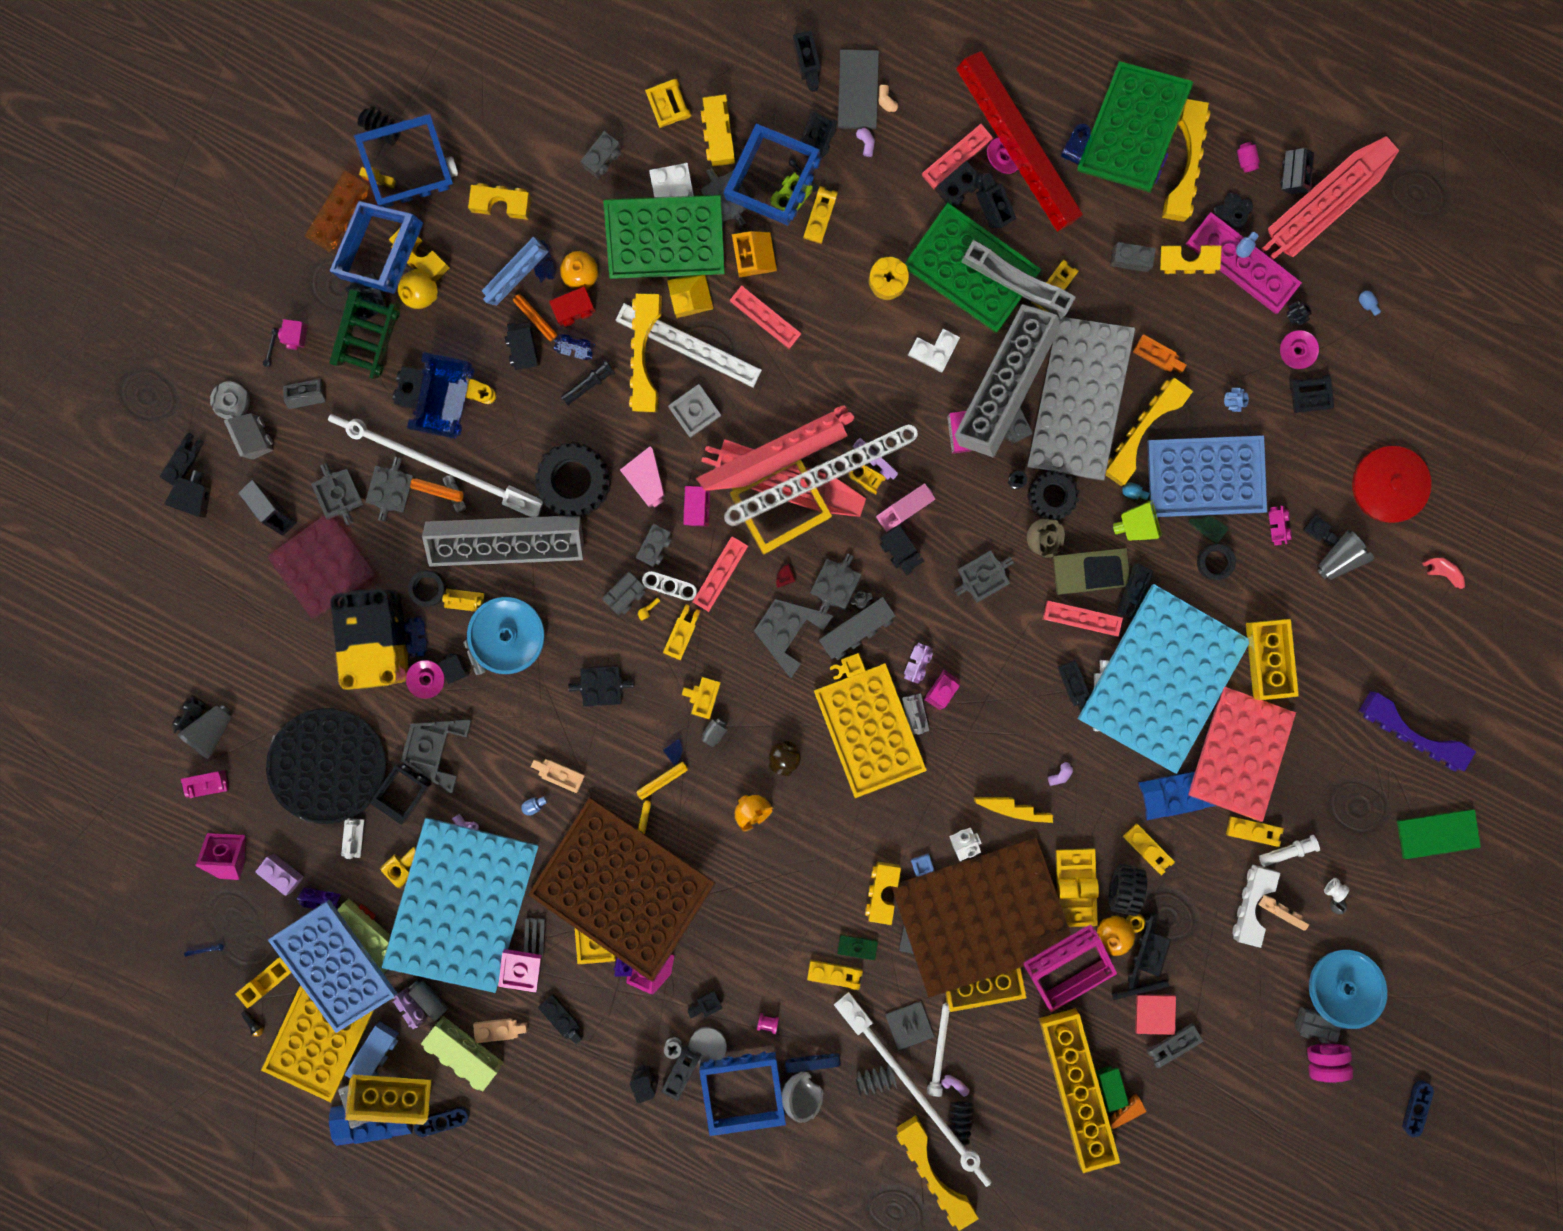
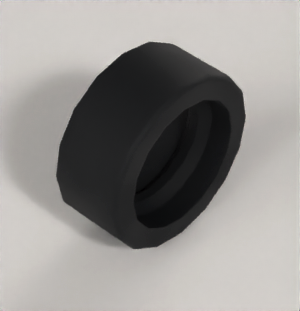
M1224 544L1206 546L1197 557L1198 571L1209 580L1225 579L1236 568L1235 554ZM1220 551L1227 557V567L1221 573H1212L1207 569L1205 560L1210 552Z
M430 570L419 571L414 574L408 585V592L412 601L425 607L435 606L442 602L443 595L446 594L447 589L444 578L437 572ZM425 577L436 580L439 587L438 594L430 600L422 599L416 590L417 583Z

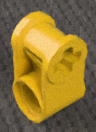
M467 376L462 377L456 394L484 404H491L495 401L496 392L494 389ZM483 392L489 393L488 396H482Z
M865 465L860 467L863 471L861 477L854 476L853 471L848 473L852 480L875 495L881 482L886 480L883 475Z

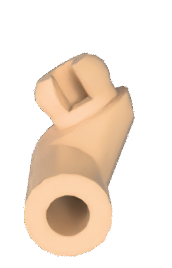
M880 85L879 105L888 112H895L898 109V103L888 96L889 86Z

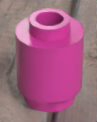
M1251 142L1240 145L1237 155L1240 167L1244 173L1259 169L1260 159L1256 145H1252Z

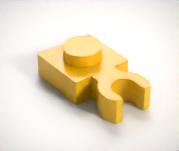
M361 167L359 175L364 180L369 181L365 168ZM371 167L377 184H383L390 188L395 187L396 181L394 178L381 175L378 169Z
M860 653L842 659V666L836 664L830 667V670L835 668L839 670V674L834 676V679L841 678L844 673H846L847 677H851L866 671Z

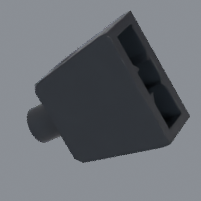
M193 470L190 480L179 477L164 505L197 517L206 518L211 488L201 484L205 473Z

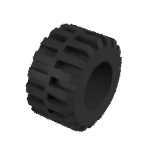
M1049 471L1040 475L1029 488L1028 498L1030 501L1028 503L1033 508L1031 510L1034 513L1036 512L1040 518L1058 520L1072 513V510H1075L1077 507L1076 503L1079 502L1077 497L1080 493L1076 489L1077 483L1073 482V478L1067 476L1064 472ZM1054 484L1061 488L1064 495L1061 505L1051 507L1044 501L1043 492L1048 485Z
M1122 863L1118 865L1114 871L1109 890L1111 911L1132 916L1139 914L1147 892V873L1144 868Z

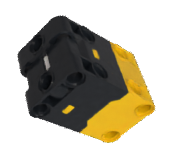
M366 589L333 595L330 604L340 686L350 690L405 682L409 670L408 650L404 631V614L399 592L396 590Z

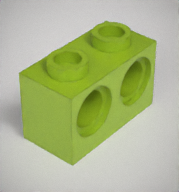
M796 173L791 177L787 176L782 183L784 187L780 192L776 191L770 199L772 201L771 207L784 212L785 208L781 207L779 203L782 200L789 202L793 193L791 187L797 185L800 178ZM811 185L807 186L804 201L798 204L797 210L812 193L813 187Z

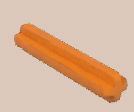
M521 294L513 298V302L549 341L557 337L556 332Z
M417 478L411 480L410 487L412 489L456 502L463 500L464 493Z

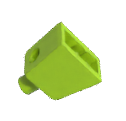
M1153 500L1125 511L1121 514L1122 521L1113 523L1115 534L1126 532L1129 541L1158 539L1162 536Z

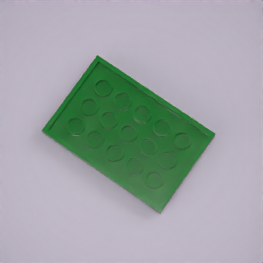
M1119 61L1078 165V172L1151 193L1190 95L1193 81Z
M721 195L603 200L609 279L725 274Z
M947 203L904 264L907 266V270L997 333L1022 296L962 263L972 241L974 240L989 248L1004 261L1033 278H1036L1042 269Z

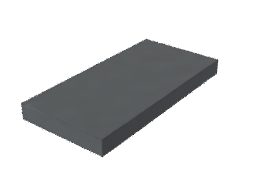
M840 50L838 128L876 129L879 51Z

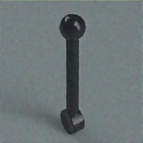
M790 159L789 165L794 167L801 175L803 171L797 166L796 160ZM812 183V192L817 191L818 186L817 184Z
M277 328L271 330L270 346L267 357L263 361L265 367L271 366L270 358L276 335L279 332Z

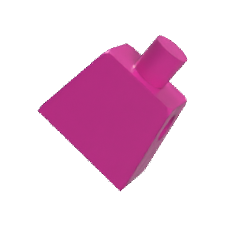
M943 670L924 700L938 710L944 709L958 690L960 680L946 670Z

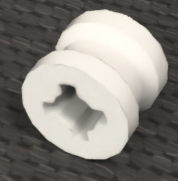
M1337 878L1330 880L1324 889V893L1331 895L1336 902L1342 901L1349 892V887L1342 885Z

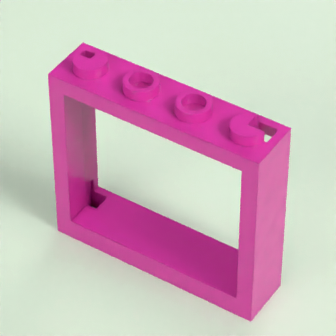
M1091 924L1023 963L1050 1012L1117 974L1100 937ZM1096 947L1101 961L1045 992L1039 981L1041 977L1091 948Z

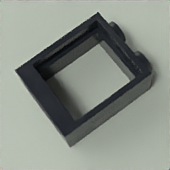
M399 763L394 766L370 802L371 805L400 825L406 823L431 786L425 776L421 774L416 775L412 772L413 769L405 763ZM399 772L422 787L406 812H403L383 798Z

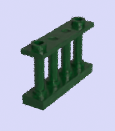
M350 289L329 364L341 366L347 362L370 370L369 378H379L384 371V365L382 364L394 323L400 316V305L390 303L388 308L365 300L362 297L363 291ZM362 306L387 315L384 326L359 318L357 315L358 309ZM358 325L380 333L379 344L377 345L354 337L352 334L353 327ZM354 344L376 352L374 362L370 363L348 355V352H346L348 345Z

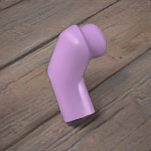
M460 814L452 818L455 825L479 830V825L476 822L464 821Z
M946 1075L941 1080V1084L946 1089L952 1085L962 1096L965 1097L969 1094V1088L961 1080L951 1075Z

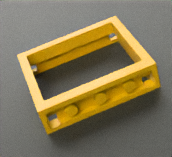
M798 460L748 486L732 488L733 491L730 492V496L735 505L742 502L738 495L795 464L801 474L807 472L802 461ZM817 488L810 490L822 513L767 544L763 541L752 519L745 521L763 555L832 517Z

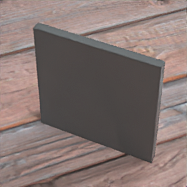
M921 1001L885 1014L898 1050L934 1038Z

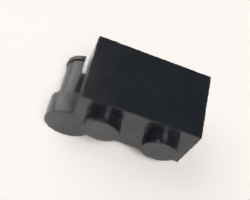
M531 321L507 324L508 332L507 336H505L507 348L510 347L512 355H509L511 367L514 366L515 370L540 365L534 335L531 334L533 333V328L529 327L532 326Z
M900 525L880 538L881 543L879 545L884 553L889 552L892 557L890 561L896 569L899 567L906 576L912 573L914 568L925 562L923 557L920 558L921 554L917 552Z

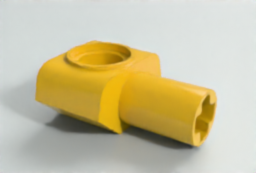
M415 846L402 858L394 854L380 868L383 874L397 888H401L407 881L416 850ZM395 866L401 869V875L395 874Z

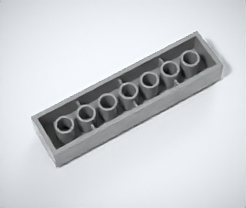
M1021 305L955 433L959 446L994 458L1061 327L1056 314Z
M580 515L425 522L422 534L429 566L583 560L584 539Z

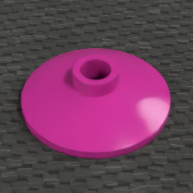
M1000 139L992 140L987 148V156L991 165L1004 174L1016 172L1018 168Z
M1302 330L1293 331L1286 335L1280 345L1282 360L1294 369H1304L1311 366L1319 354V345L1315 337L1309 332ZM1295 348H1299V354H1296L1294 352Z
M423 660L416 662L407 672V687L418 698H432L439 694L444 686L445 677L439 665L432 661ZM425 676L430 677V681L428 683L424 681Z

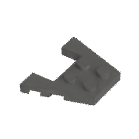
M775 599L754 632L787 675L792 678L801 663L785 653L786 649L806 620L824 630L833 616L827 613L823 615L816 610Z
M472 720L410 724L401 761L431 779L432 782L437 785L439 784L446 791L453 793L458 776L439 771L448 733L468 737Z

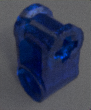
M1079 124L1075 127L1060 157L1079 164L1091 135V129L1088 125ZM1080 131L1084 132L1082 138L1078 137Z

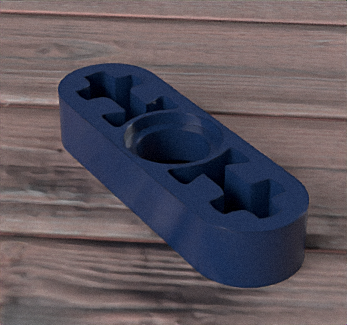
M838 1053L785 1060L786 1072L790 1073L834 1068L841 1065L840 1054Z
M1418 1081L1414 1084L1402 1124L1403 1130L1411 1137H1418L1422 1134L1433 1098V1087L1425 1081ZM1424 1088L1427 1089L1426 1092H1423V1093L1420 1092V1089H1424ZM1421 1104L1423 1107L1422 1111L1415 1114L1413 1111L1414 1106ZM1409 1126H1417L1416 1129H1409Z
M459 1106L428 1115V1120L424 1125H429L431 1122L432 1125L428 1126L424 1131L423 1128H419V1124H415L414 1132L420 1137H425L463 1126L468 1121L470 1113L466 1107ZM458 1112L464 1115L462 1120L455 1118L452 1121L453 1124H451V1118L456 1117ZM444 1117L447 1120V1125L439 1126L437 1118Z

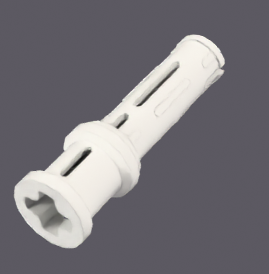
M1310 835L1308 839L1296 840L1292 845L1259 855L1262 866L1266 867L1291 857H1303L1306 853L1318 852L1320 847L1316 837Z

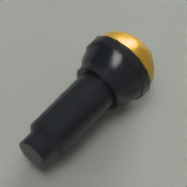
M246 1010L242 1012V1018L250 1027L251 1035L254 1037L261 1036L264 1031L263 1026L256 1023Z

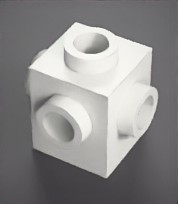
M971 827L949 836L959 861L981 853L979 845L982 843L978 834H973Z

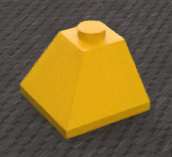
M689 275L667 280L676 318L713 309L705 275Z

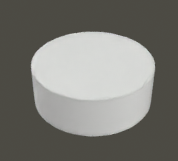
M453 157L445 158L450 176H458Z

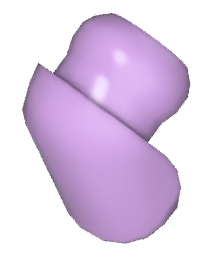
M858 129L856 136L865 143L863 155L872 157L875 139L869 129Z
M1062 763L1060 773L1048 777L1050 786L1067 782L1073 773L1070 763Z

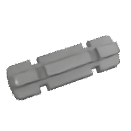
M452 475L443 478L445 486L459 491L457 485L454 484L455 479ZM451 500L454 503L453 506L456 512L466 509L463 501L456 502Z
M465 640L464 645L468 649L467 653L471 664L475 667L473 668L475 674L485 673L486 669L474 659L468 647V642Z

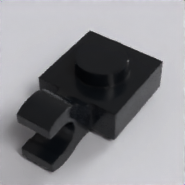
M1314 515L1303 529L1315 541L1319 542L1323 539L1330 546L1335 545L1340 540L1329 532L1332 526L1318 515Z
M713 990L697 998L698 1005L688 1008L687 1012L690 1018H694L701 1013H704L705 1017L723 1009Z

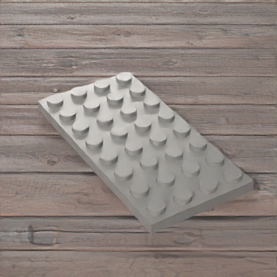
M1058 316L1061 327L1052 345L1028 468L1064 472L1068 475L1104 481L1136 329Z

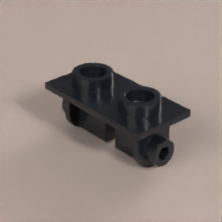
M194 695L191 696L190 700H185L181 708L183 709L181 716L177 715L172 723L174 733L177 730L182 731L193 723L194 720L190 719L191 716L199 718L205 708L204 701L199 699L197 702L194 701Z

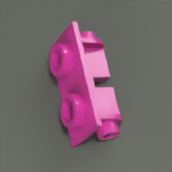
M1281 506V510H1278V507H1270L1268 512L1270 525L1278 524V528L1271 529L1274 546L1282 545L1284 540L1285 544H1289V540H1292L1291 528L1287 529V521L1290 520L1289 510L1285 509V506Z

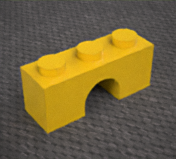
M484 183L471 185L468 208L472 213L491 215L494 203L504 201L507 203L506 213L510 218L529 220L531 196L527 190L522 188H515V191L508 190L505 186L492 188Z
M399 230L389 239L393 245ZM417 237L407 264L412 269L416 266L418 269L428 272L430 279L436 282L449 267L433 251L425 257H417L416 249L422 242Z
M1161 245L1160 270H1164V274H1176V270H1184V274H1195L1196 270H1204V274H1215L1216 270H1220L1222 246L1201 245L1198 258L1193 261H1187L1182 258L1181 245Z
M877 862L876 866H873L871 878H874V883L869 886L868 892L871 901L870 904L866 905L865 915L868 916L869 922L892 925L895 906L892 902L884 901L881 898V892L888 886L898 887L901 871L900 865Z
M279 957L256 978L240 989L236 996L248 1009L292 972L281 957Z

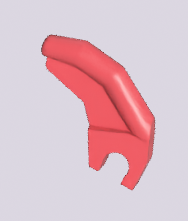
M1433 558L1422 563L1423 566L1432 565V570L1427 572L1428 575L1445 576L1456 588H1465L1463 574L1455 564L1447 559Z

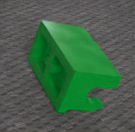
M1107 1066L1095 1070L1105 1109L1112 1112L1129 1106L1119 1068Z

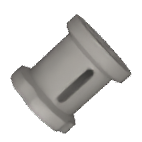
M673 1037L666 1041L664 1053L668 1058L675 1059L680 1055L682 1049L681 1040ZM677 1046L676 1049L670 1050V1047Z

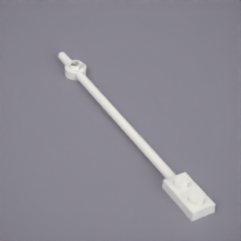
M330 414L328 421L346 428L347 434L353 439H360L364 436L503 498L502 505L530 517L540 516L544 501L510 485L506 491L369 431L366 424L360 419H352L349 422L333 414Z
M849 992L834 1003V1006L857 1035L864 1032L960 1153L962 1167L966 1171H974L986 1187L989 1186L992 1181L979 1166L980 1157L978 1153L974 1150H966L869 1028L873 1021ZM970 1158L974 1160V1163L971 1165L967 1163V1160Z

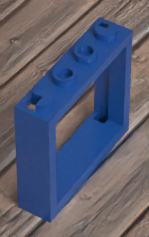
M430 114L354 135L378 206L382 205V207L387 208L393 206V201L401 200V203L413 200L412 196L417 194L420 195V198L431 195V190L434 189L442 192L450 189L449 185L453 184ZM427 124L445 180L381 198L363 142Z
M756 124L723 192L725 199L789 226L790 221L797 215L798 204L804 201L807 186L812 184L815 168L818 169L820 167L822 159L820 150ZM763 138L810 156L784 212L738 193Z
M358 201L330 272L342 280L395 294L423 222L410 213ZM372 216L402 223L379 281L349 273Z
M764 1051L757 1055L744 1054L737 1058L728 1056L722 1060L714 1061L709 1059V1062L700 1063L699 1071L710 1136L786 1125L776 1052L766 1053ZM771 1066L778 1111L714 1120L707 1075Z

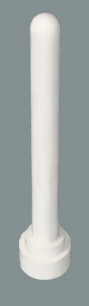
M944 1003L942 1006L933 1078L930 1085L927 1086V1094L936 1097L942 1096L943 1090L940 1076L949 1019L947 1003Z

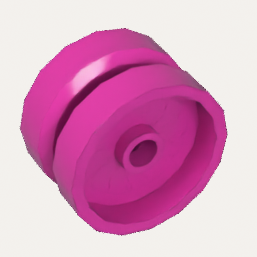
M1324 1043L1311 1045L1307 1048L1308 1060L1312 1062L1308 1067L1311 1079L1321 1082H1344L1353 1078V1066L1349 1063L1352 1061V1050L1349 1046Z

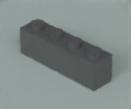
M881 597L820 638L819 641L830 658L833 659L835 657L838 660L846 654V649L849 647L854 649L862 644L861 639L864 637L871 638L877 634L878 631L876 629L883 625L885 628L893 623L892 618L895 617V614L885 599Z

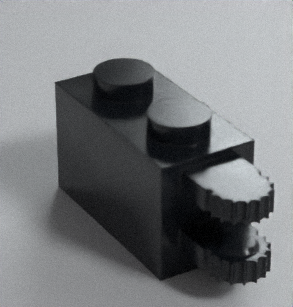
M812 30L794 34L793 47L801 79H806L810 92H815L819 88L818 76H820L821 67Z
M979 173L976 175L975 180L979 190L976 192V196L989 227L1002 228L1016 220L1017 218L1003 184L995 183L990 173Z

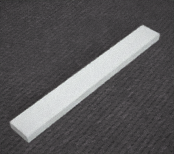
M624 303L616 318V322L632 329V318H635V310ZM660 320L656 321L648 336L754 388L762 371Z

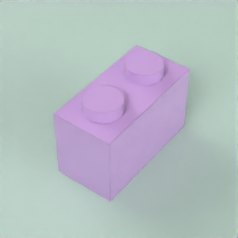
M275 854L266 857L255 871V873L285 896L293 892L304 878V876Z

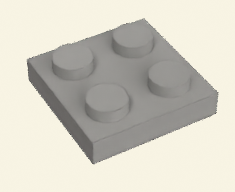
M699 384L668 406L690 438L721 417V414Z

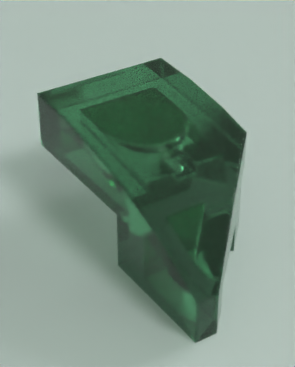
M1211 516L1190 519L1188 521L1190 525L1215 544H1218L1229 530L1227 526Z

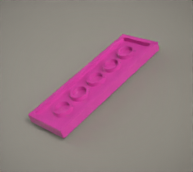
M1210 212L1186 242V245L1199 255L1201 245H1221V265L1219 271L1273 313H1279L1302 282L1257 247L1248 257H1239L1236 254V247L1244 237Z

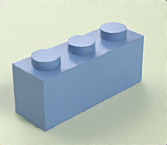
M379 1021L348 1068L345 1076L349 1078L352 1075L377 1076L376 1069L378 1066L382 1067L388 1059L386 1053L389 1049L392 1051L398 1043L396 1037L399 1033Z

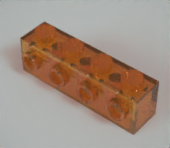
M344 171L305 234V237L328 252L334 249L338 244V238L341 233L347 230L348 222L353 216L358 201L364 200L367 197L369 187L360 179Z

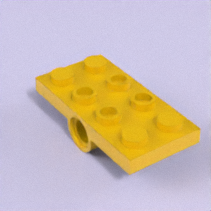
M1056 849L1057 896L1068 927H1083L1090 924L1098 926L1097 898L1099 886L1096 878L1095 849Z

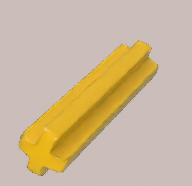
M684 762L679 763L639 789L637 795L643 800L685 773L688 767Z

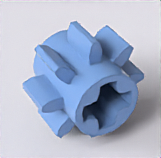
M1232 388L1231 392H1227L1224 398L1225 406L1229 407V410H1232V412H1241L1242 407H1247L1249 402L1248 394L1244 393V389Z

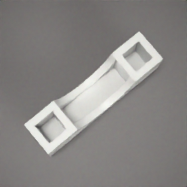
M1253 864L1252 868L1248 870L1247 887L1242 892V906H1239L1237 911L1238 922L1234 925L1232 931L1233 938L1236 941L1261 948L1266 929L1257 921L1255 908L1262 896L1276 892L1280 876L1279 872Z

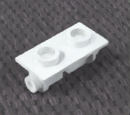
M349 818L345 820L341 856H345L346 859H353V857L361 858L364 830L363 819Z

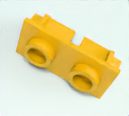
M446 589V594L443 595L444 608L476 611L483 605L484 593Z

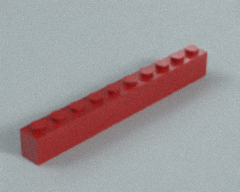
M980 51L965 58L956 70L1001 143L1006 148L1030 190L1040 203L1051 224L1057 232L1073 224L1083 215L983 52Z

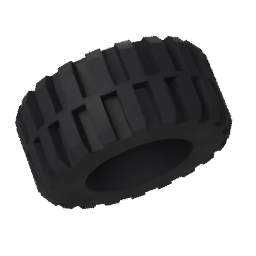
M576 442L570 444L562 443L561 446H554L548 454L545 453L542 456L543 460L541 463H538V472L535 473V479L537 480L535 486L540 494V499L544 501L549 509L564 516H586L600 508V504L605 502L607 499L606 495L610 491L611 476L609 475L608 465L594 449ZM569 462L583 464L591 475V484L588 491L577 498H568L562 495L555 483L558 470Z

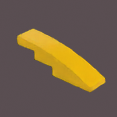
M974 797L975 803L1012 818L1053 823V815L1051 813H1034V807L1031 805H1014L1012 797Z

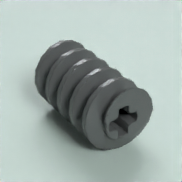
M887 1065V1071L881 1066L879 1073L875 1068L872 1069V1074L865 1070L864 1076H862L860 1071L857 1072L856 1083L859 1097H861L862 1090L866 1095H869V1089L875 1094L877 1087L881 1092H884V1086L891 1090L892 1084H894L897 1089L894 1071L890 1065Z

